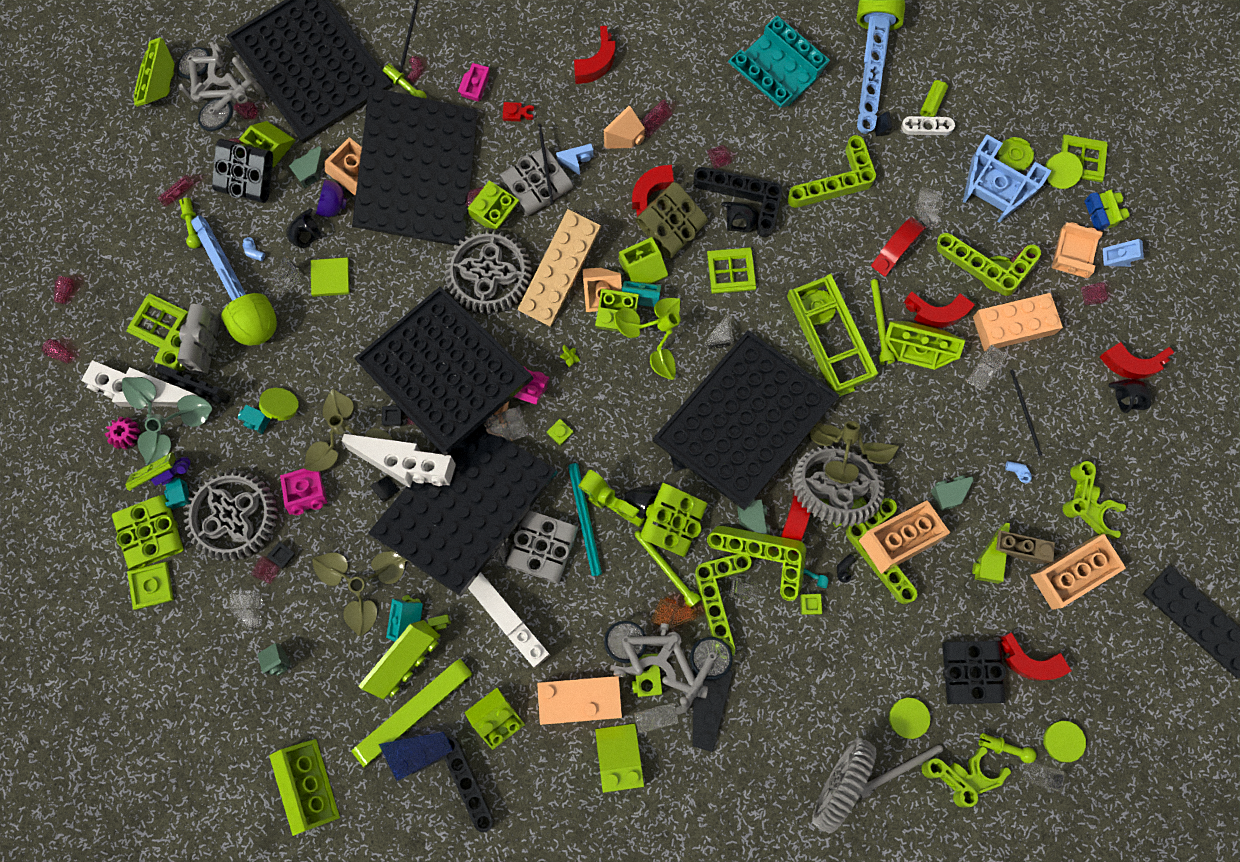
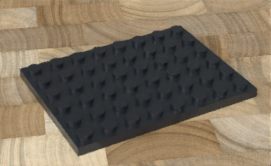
M284 0L226 35L228 41L302 143L367 103L369 86L384 90L393 87L390 80L330 0Z
M369 86L352 227L460 246L459 240L464 242L478 110Z
M441 286L354 358L444 456L534 379Z
M747 330L654 436L653 442L745 511L837 401L839 394Z
M482 424L447 454L452 457L456 464L450 485L436 486L428 482L416 483L412 481L411 487L407 486L368 532L372 538L460 597L558 473L557 469ZM438 449L435 454H442Z

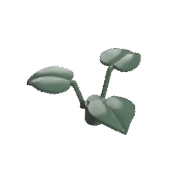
M125 377L122 379L124 396L132 407L142 409L148 404V419L145 421L147 431L143 432L138 438V448L146 465L167 455L171 449L170 437L166 434H160L159 431L164 427L165 422L181 415V419L186 425L196 427L203 424L212 411V405L206 399L196 395H187L177 402L179 412L166 418L160 414L152 415V402L150 400L156 396V387L152 381L143 377Z

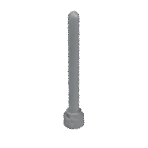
M937 745L867 782L860 794V798L863 800L869 797L874 788L942 753L943 747Z

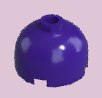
M324 180L316 214L319 216L333 217L339 213L340 209H345L347 199L344 198V191L338 183Z

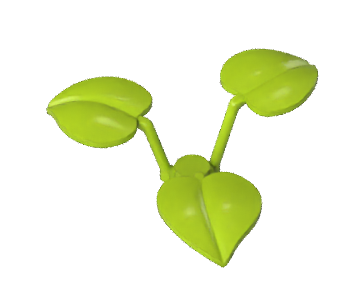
M665 298L659 300L654 306V312L659 319L640 325L639 315L631 308H622L615 312L614 321L616 327L628 338H637L640 335V329L655 324L658 325L661 331L666 332L657 347V351L650 355V364L658 375L670 380L675 379L676 367L674 357L668 349L661 350L668 336L673 332L672 328L680 324V299Z

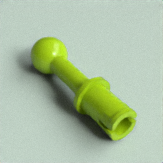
M391 63L384 67L383 72L394 81L395 85L399 83L412 96L427 99L426 93L422 90H416L404 79L405 74L400 73Z
M183 198V200H179L182 210L181 219L186 220L189 234L186 243L190 248L196 249L202 243L191 223V220L196 217V213L193 212L191 198Z
M985 733L980 735V738L986 741L979 740V746L992 749L997 754L1004 751L1019 756L1027 764L1033 763L1036 760V752L1031 747L1021 749L1006 744L1002 737L995 738Z

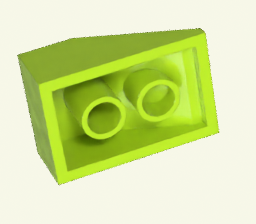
M635 724L595 729L603 793L644 787Z

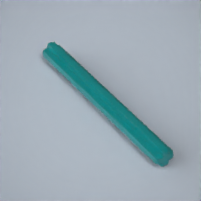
M577 463L568 465L591 575L595 577L601 575L602 571L585 493L578 487L582 481L579 466Z

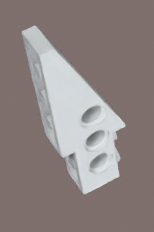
M93 360L81 380L87 384L86 388L97 393L99 390L103 391V395L111 398L112 402L120 407H132L126 400L123 391L121 392L122 379L125 377H143L152 381L156 387V396L150 400L152 406H177V402L182 397L196 395L130 367L127 373L124 374ZM109 379V382L104 385V382Z
M344 434L342 442L349 451L408 487H411L412 481L416 483L428 482L436 486L450 485L456 464L449 455L444 456L442 454L421 452L415 443Z
M480 572L468 589L536 669L551 655Z

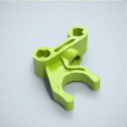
M1085 461L1074 465L1070 470L1071 477L1077 481L1074 499L1064 503V514L1069 518L1080 516L1099 535L1105 534V536L1112 539L1119 538L1121 536L1120 531H1113L1107 528L1103 521V514L1107 509H1113L1117 512L1125 511L1126 505L1112 500L1097 504L1100 488L1093 485L1096 474L1094 464Z
M588 470L578 485L582 491L589 495L588 500L601 509L606 505L640 528L645 519H640L636 516L639 510L629 503L615 497V490L611 489L599 474Z
M985 747L978 748L976 753L969 759V774L956 763H952L948 767L942 760L936 758L925 761L921 768L925 777L930 779L940 777L955 791L953 795L955 804L963 808L976 805L978 794L1001 786L1006 777L1011 774L1009 768H1002L999 775L994 779H989L982 774L979 763L981 757L987 753ZM931 765L936 766V772L931 771ZM964 793L967 794V796H966V799L968 800L967 803L964 801V799H965V796L963 795Z

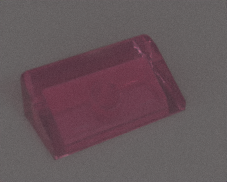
M665 99L657 104L640 121L645 128L644 135L647 138L672 116Z
M184 175L157 199L164 206H168L190 188L193 183L187 175Z

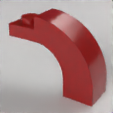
M600 26L601 47L598 53L587 59L574 60L575 84L593 82L604 76L611 68L615 59V41L611 40V33L607 32V26Z
M672 165L655 167L639 178L632 193V209H636L637 216L647 208L648 198L654 192L666 189L674 182Z
M910 217L883 247L880 254L871 264V267L886 277L907 249L916 242L926 227L913 217Z
M912 291L904 301L909 311L918 313L914 318L915 321L934 328L948 327L958 323L975 305L961 293L952 303L944 307L931 306Z
M1120 342L1099 357L1110 370L1122 377L1145 379L1164 369L1162 365L1170 361L1168 357L1174 351L1168 347L1153 358L1139 359L1131 355Z
M793 493L790 509L780 537L801 541L810 513H807V507L802 508V502H797L798 496H794ZM791 550L796 555L797 551Z
M1012 632L1000 637L1002 641L1001 648L1010 655L1003 660L1015 673L1024 678L1037 681L1052 680L1072 671L1061 653L1054 654L1043 661H1036L1029 658L1022 651Z

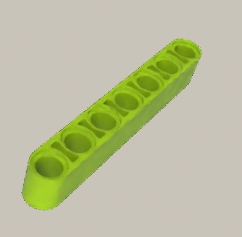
M461 658L458 659L360 742L351 752L365 768L372 759L380 756L387 746L394 744L402 737V733L408 732L417 724L421 717L424 718L430 713L436 704L439 705L444 701L451 691L459 688L464 683V680L468 677L470 678L473 673Z

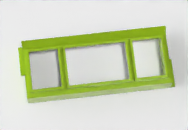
M830 273L824 278L793 290L790 289L787 298L828 387L841 397L854 392V387L874 380L878 372L832 274ZM826 285L833 301L806 311L799 295ZM836 307L855 348L828 358L809 317ZM858 354L867 373L840 384L831 364Z

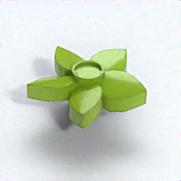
M563 345L564 353L560 355V358L566 360L565 362L569 367L573 363L579 362L580 359L575 355L576 348H572L569 351Z

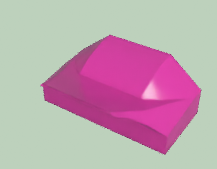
M472 63L470 70L464 74L458 89L462 97L478 102L481 100L489 79V67Z

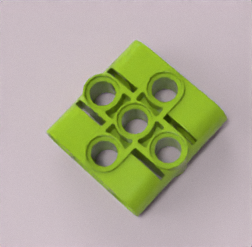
M662 483L654 503L650 504L646 510L647 520L639 538L685 558L693 538L697 537L701 532L700 521L708 503Z
M165 495L153 497L112 514L117 532L116 541L122 548L128 570L145 567L184 550L178 532V523L173 517L171 508L165 504V502H168ZM145 511L144 517L140 519V513ZM169 521V527L164 530V524ZM150 528V534L145 537L146 530ZM129 536H132L131 542L127 544V538ZM156 546V552L151 555V549Z

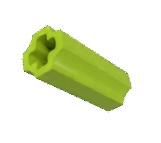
M940 80L933 82L920 111L921 116L935 117L948 88L945 82Z

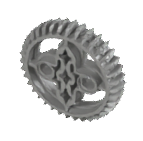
M479 230V235L476 236L472 232V237L465 236V242L459 240L460 246L454 245L455 251H450L451 257H447L448 263L445 264L447 270L444 271L445 276H447L445 278L446 283H448L447 288L451 290L450 294L455 296L454 299L460 301L461 306L466 304V309L469 310L472 307L473 312H476L479 308L481 314L484 313V309H487L488 314H491V309L498 313V308L500 307L502 311H505V305L511 308L512 301L517 304L518 300L516 297L522 299V293H526V287L530 285L528 280L532 279L530 275L532 268L530 267L531 261L528 260L529 255L525 254L526 249L521 248L522 244L520 242L516 243L515 238L510 240L509 234L504 237L502 231L497 235L495 230H493L492 234L489 233V230H486L485 234H482ZM487 243L482 247L479 259L466 258L458 264L466 251L476 245ZM496 243L506 246L516 255L521 271H517L516 267L510 263L501 262L502 251ZM491 252L496 253L492 257L487 256ZM456 272H459L461 277L466 280L475 281L474 292L481 300L473 299L462 291L457 282ZM519 280L515 288L506 296L497 300L486 301L493 298L496 294L498 284L510 285ZM483 287H489V288H490V289H489L488 291H486V292L481 291V289H482Z
M833 445L829 449L826 446L822 449L819 447L815 450L812 449L801 457L793 472L792 489L795 490L794 496H798L797 502H802V508L807 507V513H814L813 516L820 517L821 521L827 520L828 525L834 522L836 526L841 523L843 527L847 524L852 527L855 523L859 525L871 519L878 512L882 504L885 489L883 488L884 482L881 481V475H878L877 469H873L874 464H868V459H862V454L858 456L855 454V451L849 452L847 464L856 465L859 473L855 481L843 484L830 479L825 474V466L831 461L843 463L845 450H842L840 446L835 449ZM825 463L823 472H816L810 478H805L806 471L810 467ZM866 493L871 494L867 505L851 509L853 507V499H860ZM818 498L828 499L829 505L825 504Z
M227 470L224 475L218 472L217 478L214 475H210L211 481L204 479V486L197 484L199 491L193 490L195 496L194 498L188 497L192 502L191 504H186L189 511L184 512V515L189 516V518L183 520L184 523L189 524L185 527V530L190 531L187 536L193 538L191 543L197 544L196 549L202 550V554H208V557H215L219 561L222 558L224 561H229L230 558L232 561H236L237 556L239 559H244V553L247 556H251V549L254 552H258L256 546L263 547L264 543L261 541L263 539L269 540L266 536L267 532L273 534V531L269 529L270 526H276L271 520L277 519V516L272 513L278 510L276 507H271L276 504V501L271 500L274 495L268 493L270 488L264 487L265 483L263 481L259 482L260 479L257 476L253 478L251 473L246 475V472L241 471L238 473L237 470H233L232 474ZM236 482L246 484L256 492L254 494L244 492L233 498L227 490L216 489V487L225 483ZM209 494L208 504L214 513L203 521V531L200 532L197 522L198 511L202 501ZM218 496L221 497L222 505L218 503ZM250 499V505L244 508V502ZM259 499H262L264 505L263 522L259 531L252 538L254 528L248 517L258 509ZM229 502L236 505V508L231 506ZM228 510H229L230 512H232V514H231V515H232V519L229 518L230 515H229ZM217 523V529L212 532V525ZM239 526L243 527L242 531L244 535L240 534L241 531ZM228 532L232 539L237 542H246V544L238 548L222 549L211 545L205 539L207 537L218 539Z
M857 738L850 743L833 768L820 793L812 815L813 824L818 829L829 834L837 830L846 817H848L861 792L864 790L876 759V748L867 740Z

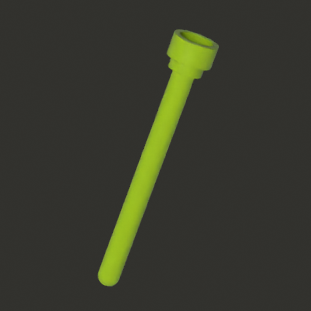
M872 279L871 288L881 344L879 363L880 365H885L884 361H887V364H892L895 362V358L885 341L886 327L877 279Z
M636 531L635 537L684 595L685 604L688 608H693L702 600L701 597L686 587L653 545L639 538L641 531Z

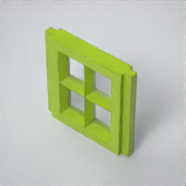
M1064 134L1061 152H1068L1069 145L1082 148L1081 156H1077L1083 166L1080 179L1103 182L1107 142ZM1086 148L1099 150V158L1085 157ZM1084 160L1098 163L1097 171L1084 169Z
M751 248L707 251L711 294L756 290ZM746 258L747 268L733 269L732 259ZM728 260L729 269L715 270V261ZM747 271L748 281L734 282L733 272ZM730 273L731 282L717 283L716 274Z
M149 293L127 327L126 332L161 348L165 339L153 333L156 327L161 325L169 330L173 328L178 331L186 319L188 311ZM150 305L162 311L158 319L145 314ZM165 312L177 318L173 327L161 322ZM143 317L155 323L150 332L138 326Z
M171 452L130 474L125 484L127 490L130 491L171 469L176 460L174 453Z

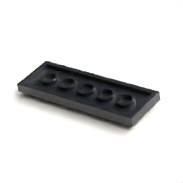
M1170 565L1167 566L1144 591L1143 595L1236 679H1239L1240 627Z

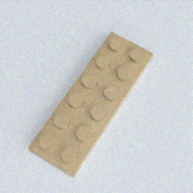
M567 209L517 310L551 327L602 226Z

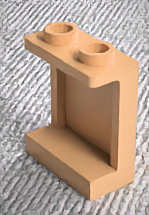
M1066 223L1060 231L1052 269L1089 278L1095 270V265H1093L1098 240L1102 237L1103 232L1097 231L1095 228L1079 226L1077 223Z

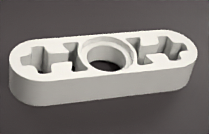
M909 116L903 120L901 129L908 135H949L955 127V122L949 117ZM908 123H911L912 129L909 128ZM930 123L932 125V129H925L923 127V124ZM944 123H947L948 129H945Z

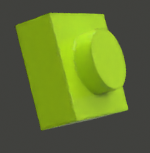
M561 419L547 431V434L560 446L574 433Z
M821 594L800 595L801 615L822 614Z
M446 614L428 619V624L435 628V631L446 629V625L451 624L450 616Z

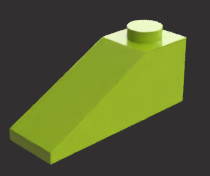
M1010 523L1001 525L998 530L1009 532ZM998 530L977 559V562L973 564L972 573L975 574V580L997 584L1004 581L1007 554L996 550Z

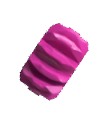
M118 417V421L111 420L113 425L106 426L110 431L105 433L106 437L109 438L107 440L108 443L116 449L122 448L124 450L128 448V444L132 447L135 446L133 440L137 441L139 437L136 435L141 433L137 428L139 425L128 417L125 419Z

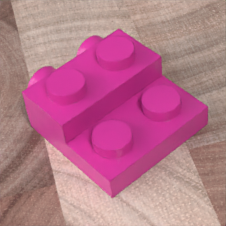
M527 370L534 379L514 397L537 404L546 391L550 377L545 376L542 372Z
M303 468L280 475L284 505L290 515H301L304 513V510L310 508L318 510L323 507V504L328 503L321 472L308 471Z

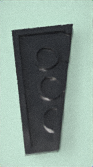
M158 364L155 371L161 374V379L167 382L174 380L177 382V386L186 390L190 387L194 389L193 392L201 397H204L206 394L211 397V401L217 404H221V402L228 404L231 399L221 388L213 387L202 380L199 382L187 374L182 376V373L161 364Z
M695 662L697 668L700 670L703 664ZM711 666L707 675H717L723 672L724 669ZM694 671L693 675L695 679L698 674ZM729 671L719 679H704L703 685L708 686L706 698L696 697L693 700V747L713 752L733 672Z

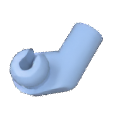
M245 238L243 240V249L246 256L263 261L266 254L256 249L252 238Z
M1010 461L1006 462L1005 470L1015 472L1021 482L1029 483L1032 480V475L1026 465Z

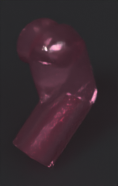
M413 56L409 59L412 71L407 75V79L412 83L423 72L422 61L418 56Z
M484 186L470 190L467 193L465 199L466 206L469 207Z

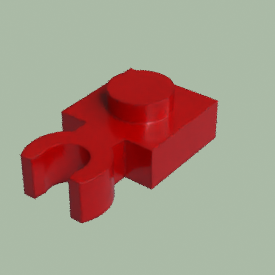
M504 102L502 119L503 121L521 122V117H524L527 120H533V115H529L527 112L534 111V106L527 105L522 108V103Z

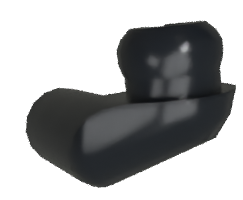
M851 554L847 555L837 565V577L840 582L848 583L851 580L849 567L856 562V559Z

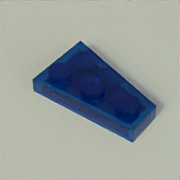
M445 732L379 744L396 781H400L454 751Z

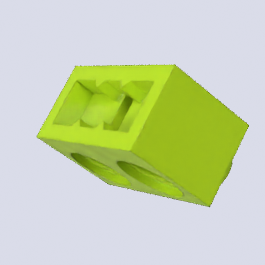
M171 328L154 362L157 365L161 364L181 373L186 367L177 361L180 349L179 344L181 343L180 331ZM176 357L175 362L170 364V361Z
M658 653L642 655L639 660L649 656L657 657ZM650 665V669L643 671L642 675H635L636 681H632L633 693H637L638 697L662 695L659 666ZM644 680L651 681L653 685L651 691L645 692L642 690L641 683Z

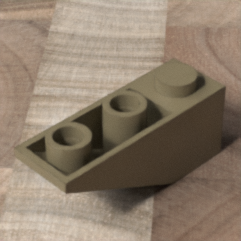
M998 530L997 551L1032 563L1046 564L1053 562L1055 542Z

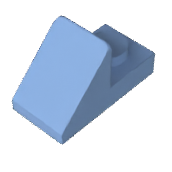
M587 144L557 152V162L580 175L578 161L587 162L593 158L592 145Z
M1140 239L1103 248L1104 266L1131 267V261L1144 258L1143 242Z

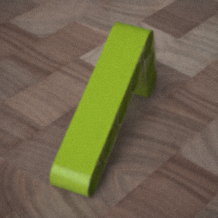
M855 135L847 143L845 151L852 169L851 172L792 187L787 199L788 204L791 207L797 208L871 188L876 178V173L863 138ZM863 177L868 178L870 181L864 180ZM828 186H832L835 190L829 189ZM810 191H816L818 194H812ZM793 195L799 196L800 199L794 198Z
M949 233L941 234L937 240V250L940 254L1004 296H1010L1017 290L1035 267L1041 255V250L1038 246L1028 245L1010 268L1005 270ZM946 241L949 242L950 245L944 247L941 245V243ZM964 252L966 255L964 257H959L956 255V253ZM1032 253L1035 255V258L1030 259L1026 254ZM979 262L981 266L974 267L972 263ZM1015 268H1022L1024 273H1017ZM994 272L997 276L991 278L987 273ZM1009 282L1013 287L1006 288L1003 283Z
M885 498L878 512L873 516L875 524H870L868 521L862 522L859 525L855 523L852 527L860 530V536H855L851 531L852 527L849 525L846 529V536L896 600L901 604H908L917 597V590L898 566L881 574L859 542L867 531L880 525L896 512L897 505L895 501ZM882 504L889 506L890 513L883 511ZM890 574L896 575L897 583L894 584L890 581ZM903 590H907L910 593L908 600L902 596Z
M716 526L708 535L707 543L713 549L783 563L780 594L787 601H793L797 598L803 585L806 547L801 541L726 526ZM715 535L720 536L721 540L717 539ZM734 539H738L741 544L735 542ZM753 542L757 543L760 547H756ZM772 546L777 547L779 551H775ZM791 550L797 551L799 555H795ZM789 568L794 569L797 573H793ZM788 586L792 587L795 591L790 590Z
M742 554L702 563L695 570V579L711 637L723 640L730 647L732 655L735 654V646L716 580L746 572L751 566V558ZM744 559L747 566L740 568L737 565V560ZM725 564L728 567V572L721 573L718 570V565ZM706 569L709 572V576L702 578L699 576L698 571ZM712 588L714 596H705L704 589ZM717 607L720 611L719 616L713 617L710 615L709 609ZM722 626L725 629V635L717 636L715 627ZM713 641L717 656L722 660H728L729 657L722 655L720 652V648L723 645Z

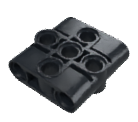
M219 139L215 149L213 190L229 194L234 198H244L266 203L270 193L273 152L254 147L251 144Z
M1000 641L942 643L944 663L942 674L945 679L947 704L1006 703L1004 685L1006 670L1002 664ZM969 647L974 648L976 652L974 658L968 653ZM987 660H997V662L985 663ZM948 661H961L962 663L948 664ZM972 667L977 670L976 678H973L970 674ZM992 667L997 670L995 678L990 673ZM951 668H955L957 670L958 674L956 678L951 677ZM963 682V685H950V683ZM987 682H999V684H987ZM973 688L979 691L977 699L972 696Z

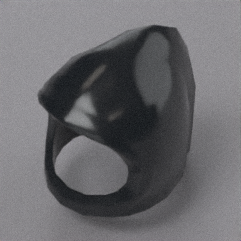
M722 202L721 204L727 208V231L748 233L758 220V211L749 204L740 202ZM746 219L745 227L733 226L732 224L733 220Z
M312 208L297 216L286 229L288 241L296 247L307 248L312 242L321 237L315 221L310 216V213L313 211ZM299 232L311 233V238L307 243L301 242Z
M1135 379L1109 383L1108 386L1115 389L1116 399L1123 413H1129L1131 409L1146 410L1150 408L1152 391L1146 383ZM1130 397L1129 405H1125L1121 400ZM1137 397L1138 403L1133 404L1135 398Z
M655 486L637 487L626 492L624 499L639 510L636 516L643 519L647 517L646 510L651 504V500L656 499L659 490Z

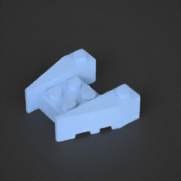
M986 135L972 157L963 202L966 203L971 193L1003 211L997 221L1000 223L1038 192L1051 170L1035 162L1026 176L994 158L1003 143Z

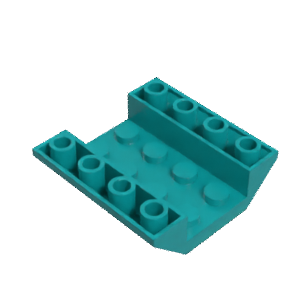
M777 15L765 26L764 34L745 52L740 49L728 60V63L782 108L790 106L817 80L830 60Z

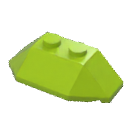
M161 37L149 41L148 50L143 57L133 95L134 105L137 107L166 97L170 92L169 86L174 75L173 69L175 64L164 39Z
M890 321L885 336L886 343L898 361L934 370L960 359L966 341L945 330L908 321Z

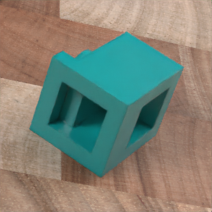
M245 405L244 409H241L238 414V419L244 422L243 426L255 430L259 434H263L270 421V418L266 417L261 411Z
M173 478L172 481L165 484L166 490H164V494L168 502H165L167 507L176 509L186 506V504H191L188 498L190 495L187 483L184 480Z

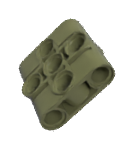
M672 182L635 219L637 225L649 238L653 237L658 249L669 259H672L708 222L706 215L684 189L675 182ZM658 203L661 204L662 210L658 207ZM670 217L673 218L674 224L670 221ZM658 229L661 230L662 236L659 235ZM682 231L685 232L686 238L682 235Z

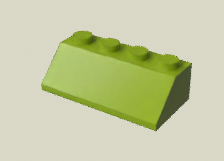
M424 620L410 624L360 683L359 687L383 700L390 696L393 698L400 691V684L403 681L407 682L413 675L411 671L415 666L419 667L426 658L424 656L428 651L432 652L439 644L437 640L441 636Z
M316 739L281 749L269 755L292 836L340 818Z

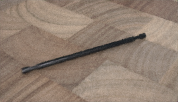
M415 0L400 64V73L403 71L419 0Z
M538 124L550 205H553L554 200L552 198L553 194L542 125Z
M1010 370L1031 435L1038 450V455L1041 456L1042 452L1040 451L1018 381L1015 378L1014 370Z

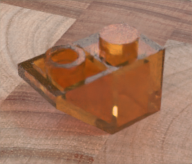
M665 597V600L660 598L650 622L658 626L661 623L668 624V630L694 621L697 615L694 614L695 610L687 606H683V608L676 606L674 600Z

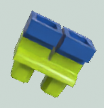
M1108 190L1101 194L1097 192L1091 193L1084 200L1089 215H1092L1090 218L1093 226L1097 231L1115 227L1129 217L1128 209L1118 208V205L1123 202L1121 192L1113 193L1112 190Z

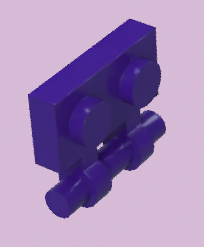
M188 457L179 458L171 469L152 478L151 481L155 486L160 483L162 485L169 483L173 480L172 477L176 473L184 474L187 472L191 464Z

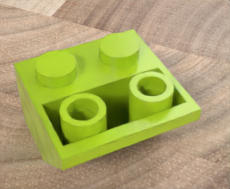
M268 121L250 125L239 138L242 144H251L254 147L272 151V168L276 166L296 141Z
M489 180L467 209L469 216L483 226L498 229L519 203V199Z
M653 237L619 252V262L629 281L653 284L668 277L661 252Z
M601 289L595 324L596 328L620 332L614 321V313L622 308H631L637 313L639 294Z
M498 688L464 712L472 727L492 750L525 725Z

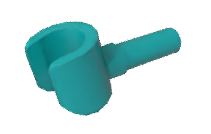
M804 569V574L818 580L816 586L827 588L828 578L826 576L817 575Z

